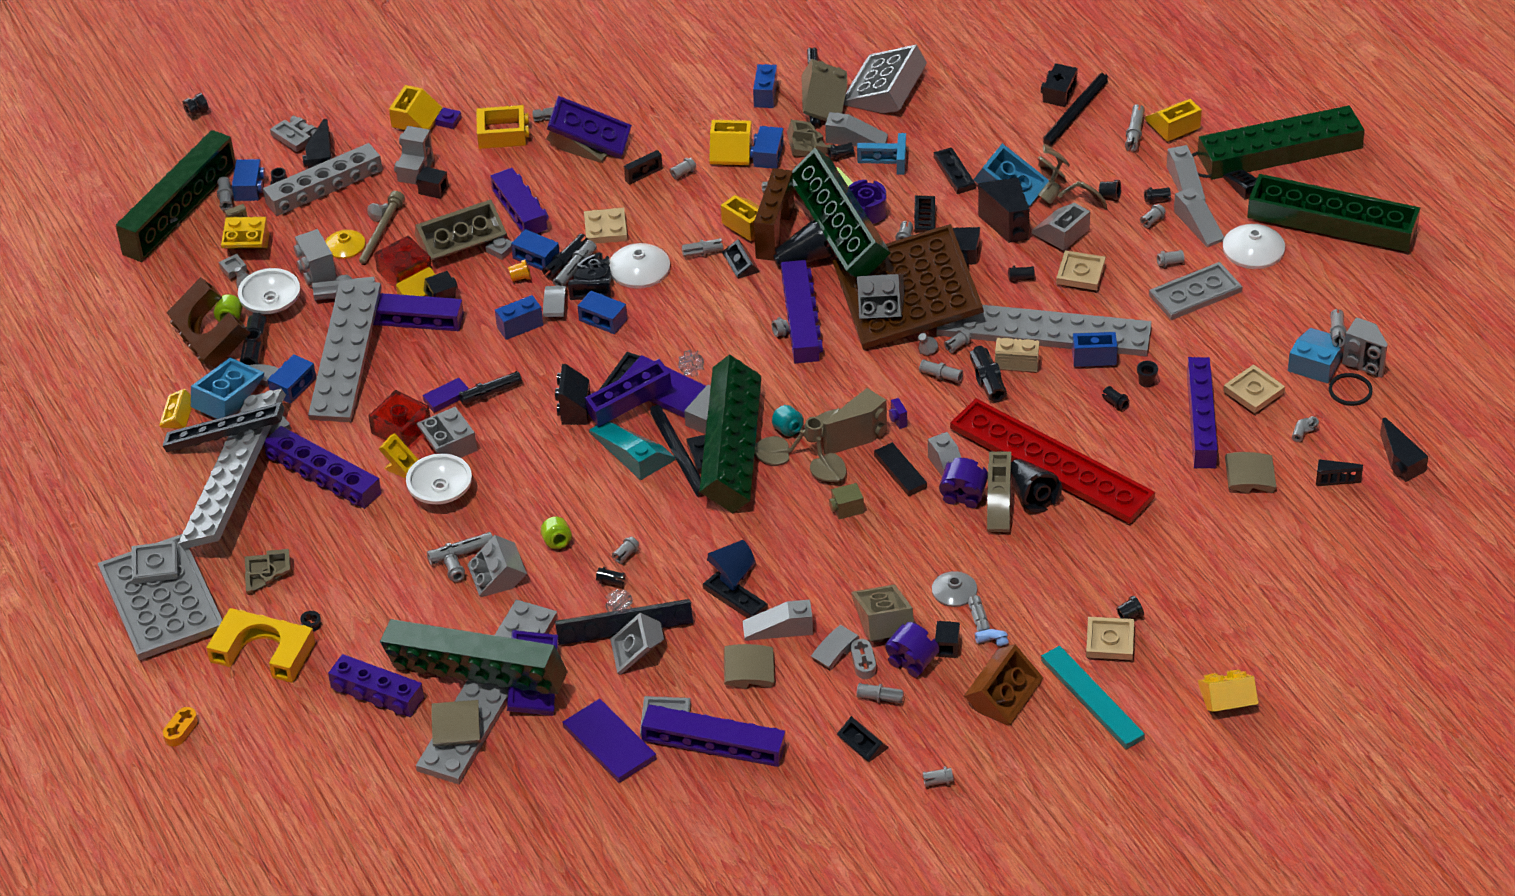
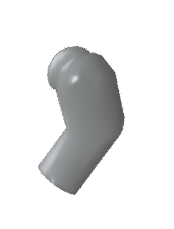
M1314 416L1299 420L1295 425L1292 440L1301 442L1305 433L1316 429L1319 425V420Z

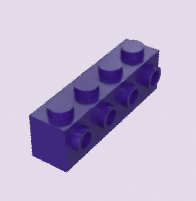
M509 168L490 175L492 191L521 232L525 229L534 233L547 230L548 214L545 209L540 207L537 197L532 196L529 186L524 185L520 174H517L513 168Z
M657 359L585 397L587 412L599 427L671 389L670 372L661 360Z
M344 654L340 656L328 672L330 686L335 691L349 694L359 700L368 701L377 707L392 710L396 714L411 717L424 699L421 682Z

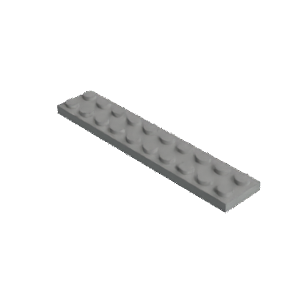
M982 305L984 313L939 326L936 330V336L953 337L957 334L958 330L966 329L971 334L972 339L997 341L999 337L1001 339L1038 340L1039 346L1072 349L1073 333L1116 332L1117 354L1147 356L1152 321Z
M281 388L274 391L269 390L258 395H250L245 399L239 413L279 402L282 403L286 394ZM272 425L228 436L180 538L179 545L182 549L220 540Z
M516 599L494 636L511 638L512 630L548 634L558 618L557 611ZM467 680L455 701L479 700L481 743L433 747V740L431 739L416 764L417 772L460 784L507 704L508 686L500 687L497 684H481L477 681Z

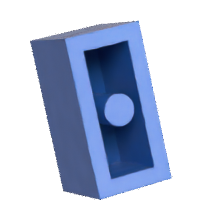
M757 65L753 87L754 107H774L778 84L777 65Z
M760 126L758 134H754L753 143L755 146H751L750 158L753 159L754 167L777 169L784 145L783 128Z
M260 159L236 160L232 181L234 201L259 200V194L263 192L262 179H265L266 176L265 167L261 166Z
M526 229L511 243L513 259L520 262L526 259L528 265L539 270L546 267L556 254H560L558 242Z
M590 291L577 306L579 321L615 334L627 320L625 303Z
M533 295L495 309L497 328L505 340L543 326L542 308Z
M1116 332L1073 333L1072 356L1074 367L1116 365Z
M293 354L269 377V390L274 391L282 388L286 394L283 401L291 404L316 379L314 363Z

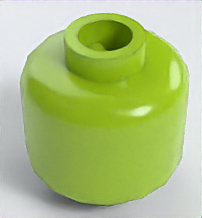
M231 294L222 295V298L216 303L214 308V317L218 322L228 313L238 319L240 318L243 307L239 298Z
M551 517L543 522L541 535L549 548L555 550L562 549L570 543L572 532L563 518Z

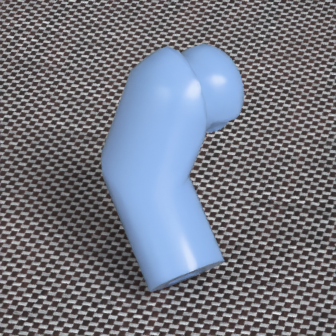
M988 629L975 632L977 644L996 640L997 646L1000 647L1009 643L1007 639L1008 634L1005 631Z

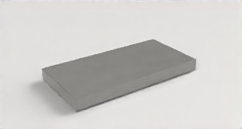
M1218 262L1150 289L1149 296L1168 318L1173 320L1242 292L1243 286Z

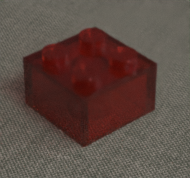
M409 235L374 253L377 272L395 289L397 283L428 267L433 270L431 256Z
M394 390L368 415L372 434L387 440L390 435L395 433L407 447L422 434L417 423L431 417L428 405L397 390Z

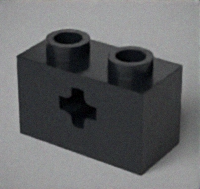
M1055 63L1052 71H1048L1046 82H1043L1041 85L1040 93L1043 94V102L1066 107L1077 84L1078 68Z

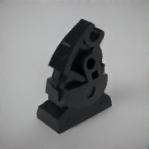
M599 252L583 259L577 264L574 279L568 282L570 300H583L590 291L611 298V270L608 256L603 259L602 253Z

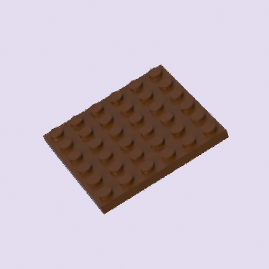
M951 224L887 243L886 246L891 254L868 275L903 274L904 301L901 317L859 319L857 278L846 271L839 258L832 260L863 350L984 313L981 300Z

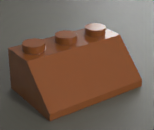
M1013 644L997 649L964 697L978 713L1005 725H1010L1042 681L1043 676L1017 645Z

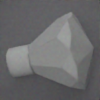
M370 204L367 213L371 220L379 222L388 204Z
M242 267L234 269L237 275V289L241 282L250 275L244 272Z
M925 333L920 334L918 337L920 340L919 352L926 356L935 353L938 348L937 340L933 337H927Z

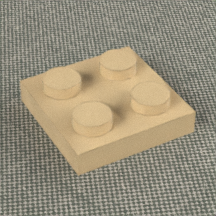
M624 208L584 211L585 231L588 240L593 241L595 244L627 241Z
M1065 250L1057 274L1056 284L1097 290L1106 257Z
M1253 364L1226 383L1223 391L1250 411L1256 413L1285 393V386Z
M1088 617L1086 657L1132 660L1134 619Z

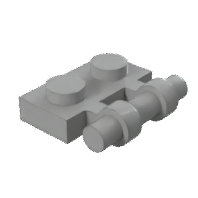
M292 116L290 123L283 120L272 127L270 132L273 137L298 152L308 144L317 128L313 125H308L306 120L301 117Z

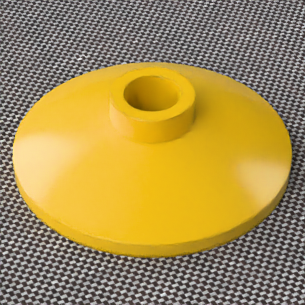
M354 230L337 231L331 234L325 241L333 257L338 259L352 258L360 254L365 248L364 236Z

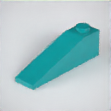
M610 421L599 427L596 425L589 429V433L640 480L675 461V457L661 444Z

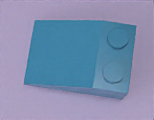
M1003 143L973 179L976 183L1018 177L1028 206L1032 204L1040 191L1049 182L1045 176Z
M1309 328L1296 340L1289 353L1288 371L1328 384L1343 357L1344 345L1339 347V343H1337V347L1332 344L1330 333Z
M230 357L191 385V407L216 419L237 414L242 408L245 399L252 394L263 379L264 372Z

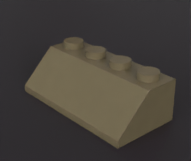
M492 199L415 225L416 240L422 253L430 261L507 235Z

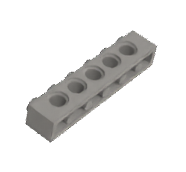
M367 143L263 188L265 203L276 216H279L383 171L381 157L371 144Z

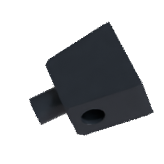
M980 227L953 228L967 267L968 265L976 264L980 247Z

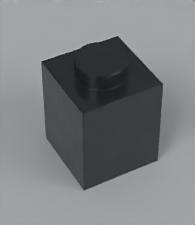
M424 167L422 172L416 177L418 193L441 199L449 187L447 171Z
M448 271L425 278L424 292L427 297L455 298L458 285L455 278H451Z
M937 621L935 640L939 646V653L935 657L958 658L960 622Z

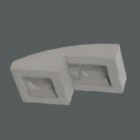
M545 286L543 317H564L567 294L566 286Z
M840 625L821 642L811 657L824 667L832 670L842 654L847 655L849 653L852 642L859 639V635Z

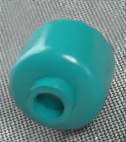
M790 405L780 406L774 411L772 416L773 427L785 436L796 435L804 424L802 414Z

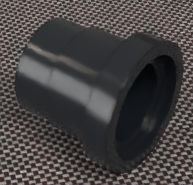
M275 168L271 171L272 181L270 185L287 178L284 168Z
M1121 181L1100 182L1099 193L1102 197L1119 200L1121 196Z
M1142 361L1137 365L1139 384L1142 387H1151L1155 383L1158 366L1152 361Z
M1134 595L1129 597L1128 601L1116 607L1117 613L1122 619L1144 616V610Z

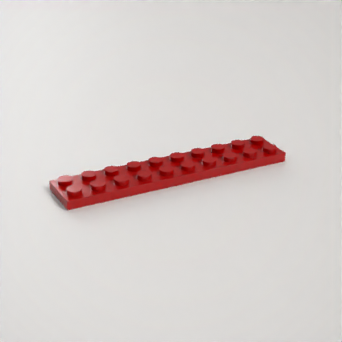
M977 398L950 422V429L993 452H1011V461L1023 459L1056 474L1062 483L1063 489L1129 524L1155 498V491Z

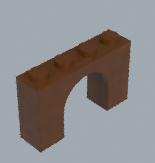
M772 169L754 220L756 259L775 261L773 255L776 254L775 249L780 246V219L790 220L794 209L793 171Z
M200 277L166 313L172 319L170 323L177 330L181 331L179 335L190 343L188 345L189 348L196 354H199L197 357L199 361L205 366L209 364L216 368L250 332L242 321L228 313L211 331L205 334L200 333L203 318L222 298L213 285Z

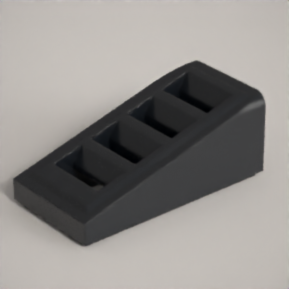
M1237 170L1223 175V178L1244 200L1250 198L1257 180L1256 177L1244 170Z
M915 195L914 232H926L935 229V196ZM919 213H930V215H924ZM919 224H931V226H919Z
M1319 459L1316 485L1361 483L1363 464Z

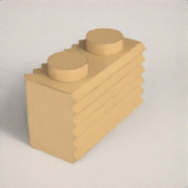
M999 337L996 341L995 362L998 363L1000 369L1037 372L1039 341L1012 338L1001 339Z

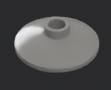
M946 572L934 580L932 594L939 603L945 606L960 607L969 603V597L976 596L977 584L971 576L963 572Z

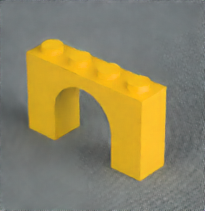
M229 608L206 648L211 663L231 667L240 650L247 643L257 639L274 640L279 643V646L269 662L271 676L275 679L293 683L315 645L313 628Z

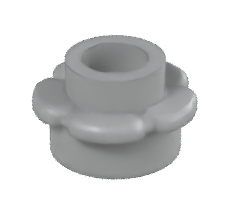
M781 317L772 321L773 334L776 337H785L786 333L789 332L787 321L781 319Z

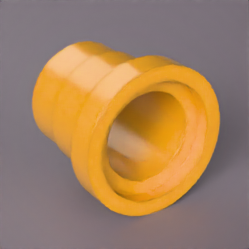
M526 259L521 260V263L508 267L512 282L531 279Z

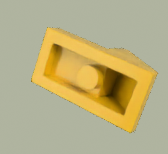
M395 433L390 435L379 447L380 452L390 462L384 469L403 478H406L410 467L418 461V458Z

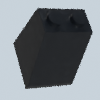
M1019 178L978 183L979 217L1008 243L1029 240L1030 209Z

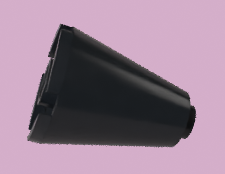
M814 219L776 248V254L773 255L777 266H780L781 262L806 260V263L828 259L832 257L830 246L826 248L827 239L818 222Z
M1016 459L1011 462V482L1023 505L1029 511L1035 513L1048 510L1046 507L1051 503L1054 505L1058 501L1062 492V483L1056 474L1023 459Z

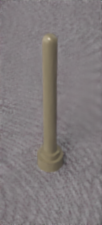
M392 191L387 199L388 207L359 258L361 264L367 263L394 211L402 207L405 196L401 192Z

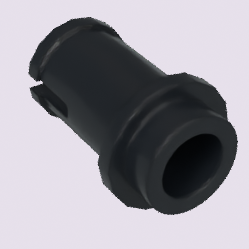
M851 142L838 146L833 144L827 149L830 159L837 160L839 157L854 155L853 144Z
M1149 187L1148 190H1144L1145 202L1153 203V201L1171 199V197H1168L1171 196L1169 187L1160 189Z
M1013 265L1012 268H1008V279L1013 280V282L1024 279L1034 280V266L1015 267Z
M1107 386L1103 390L1105 394H1102V397L1114 404L1117 410H1124L1128 407L1130 400L1126 394H1120L1111 386Z
M605 566L603 568L599 567L596 581H599L600 584L608 583L623 587L624 582L618 579L625 580L626 574L608 570Z

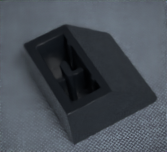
M562 364L561 373H557V385H559V388H555V400L559 401L557 403V416H561L562 425H587L589 414L585 397L591 394L590 381L569 365Z

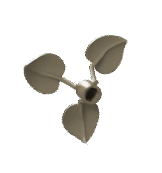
M1043 144V153L1055 156L1058 165L1055 167L1047 159L1038 156V166L1053 170L1049 182H1047L1038 195L1051 205L1057 196L1061 198L1073 188L1081 187L1098 197L1106 210L1107 204L1102 195L1084 182L1077 181L1065 190L1059 191L1062 187L1054 181L1058 174L1065 179L1066 176L1059 169L1062 163L1068 167L1070 164L1052 147Z
M840 408L808 418L805 423V430H800L799 436L790 448H788L787 441L778 436L766 437L755 443V456L768 465H783L789 460L788 453L793 452L804 436L808 442H817L819 458L812 460L810 464L812 475L821 481H842L846 475L844 461L834 453H828L823 456L821 449L823 422L840 410Z

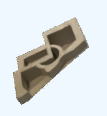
M791 119L787 135L793 156H807L814 148H817L824 154L828 153L827 149L831 147V144L826 145L822 141V134L817 132L810 122Z
M289 549L266 551L267 555L245 556L246 594L290 572Z

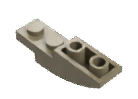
M989 452L987 532H1010L1011 452Z

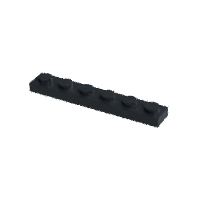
M279 402L170 431L166 434L163 448L166 452L181 450L192 445L196 446L230 435H238L245 431L257 430L268 425H276L281 422L285 408Z
M690 599L557 620L555 621L556 634L558 635V645L612 637L639 613L659 621L662 628L693 623Z

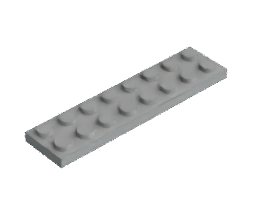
M339 281L308 416L310 420L352 422L382 289L381 283Z

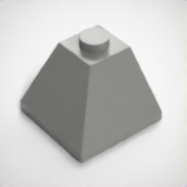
M639 613L610 639L617 673L620 675L664 640L659 621Z

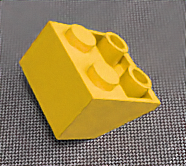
M404 85L389 108L391 127L405 130L407 126L431 130L435 124L436 117L443 107L424 89Z
M1191 99L1145 116V120L1168 142L1199 129L1201 126L1202 109Z
M712 120L709 164L749 165L752 145L751 121Z
M737 195L732 196L721 204L722 224L749 241L754 240V220L759 205L749 199Z
M266 217L226 218L221 248H267L270 234Z
M1231 670L1227 671L1226 676L1218 675V673L1204 675V679L1198 680L1201 694L1209 711L1214 712L1258 704L1255 678L1247 674L1246 671Z

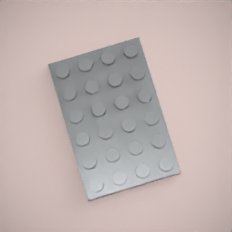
M182 534L160 541L177 542L178 579L133 584L132 551L98 563L101 575L138 660L215 634L222 622L220 613L190 549H182L179 545Z

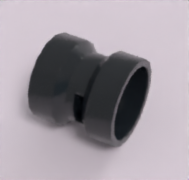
M202 93L196 94L192 99L187 98L182 101L184 110L189 118L197 116L199 112L204 113L209 110L206 98Z

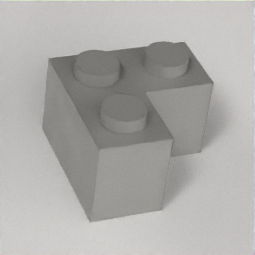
M407 126L399 138L402 154L399 161L395 163L394 172L397 174L399 182L416 185L417 175L422 172L424 167H430L434 161L429 129Z

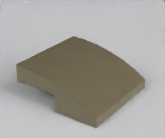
M1234 452L1225 455L1229 489L1248 494L1252 488L1270 493L1274 492L1276 480L1272 455L1255 452Z
M738 644L724 647L725 685L744 689L747 688L749 683L768 688L772 687L774 683L773 647L754 644Z
M479 700L432 703L433 747L481 743Z

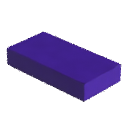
M457 378L422 395L423 401L433 412H436L459 401V392L469 388L460 378Z

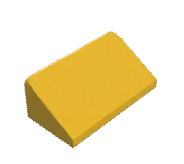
M428 267L396 284L397 294L426 296L424 292L425 278L436 274Z
M186 389L168 396L159 425L161 428L181 429L186 427L192 409L191 394Z

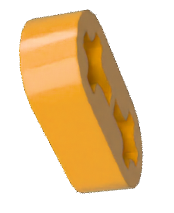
M192 707L179 709L165 726L163 737L168 746L176 747L181 745L196 727L198 718L195 709Z

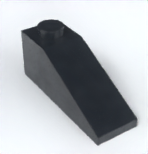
M327 119L322 120L305 147L306 155H302L303 165L308 167V169L332 159Z
M1386 417L1383 418L1380 436L1393 472L1405 482L1426 472L1428 455Z

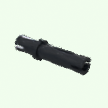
M579 234L542 269L543 274L545 275L548 271H551L546 277L549 279L553 278L559 270H562L573 258V253L579 250L588 238L586 237L581 242L585 235Z
M515 371L484 384L478 383L473 388L459 392L460 401L465 405L477 399L484 400L488 395L522 384V377L518 371Z

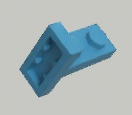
M898 133L897 144L857 143V163L896 164L897 175H905L906 133Z

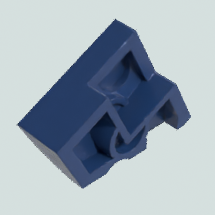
M744 540L710 552L707 557V561L721 572L720 580L732 591L737 589L738 582L741 579L744 580L747 572L751 571L755 566L754 555Z

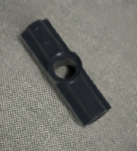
M253 313L248 317L246 328L250 334L244 339L240 362L246 365L259 364L261 352L264 350L263 340L267 318L261 315V313Z
M982 345L976 346L970 352V359L975 368L977 382L979 385H983L989 400L994 401V403L1000 402L1007 396V391L1001 380L999 365L997 362H993L987 348H984Z

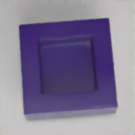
M443 107L435 119L436 126L454 129L462 118L461 111Z
M896 398L891 400L889 417L892 422L897 424L899 429L907 427V410L900 399Z

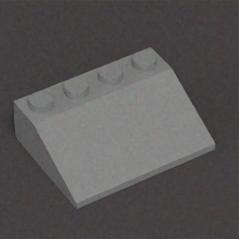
M917 44L870 54L847 90L844 105L879 113L899 111L927 64Z

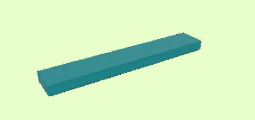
M1061 646L1041 655V661L1125 749L1145 739V733Z

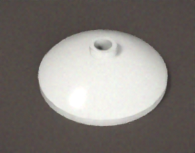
M1245 224L1232 229L1226 234L1223 240V252L1232 263L1240 267L1263 269L1275 265L1282 259L1285 253V242L1281 235L1270 227L1261 224Z
M647 243L630 244L619 249L611 257L609 264L611 277L618 284L628 288L640 289L651 287L666 278L670 271V259L666 252L657 246Z
M278 268L256 271L248 275L238 288V298L241 305L251 312L261 314L281 312L294 304L300 295V284L297 277L289 271Z
M433 454L421 458L410 467L406 475V485L409 493L415 499L428 504L452 502L464 495L472 482V473L469 465L463 459L451 454Z

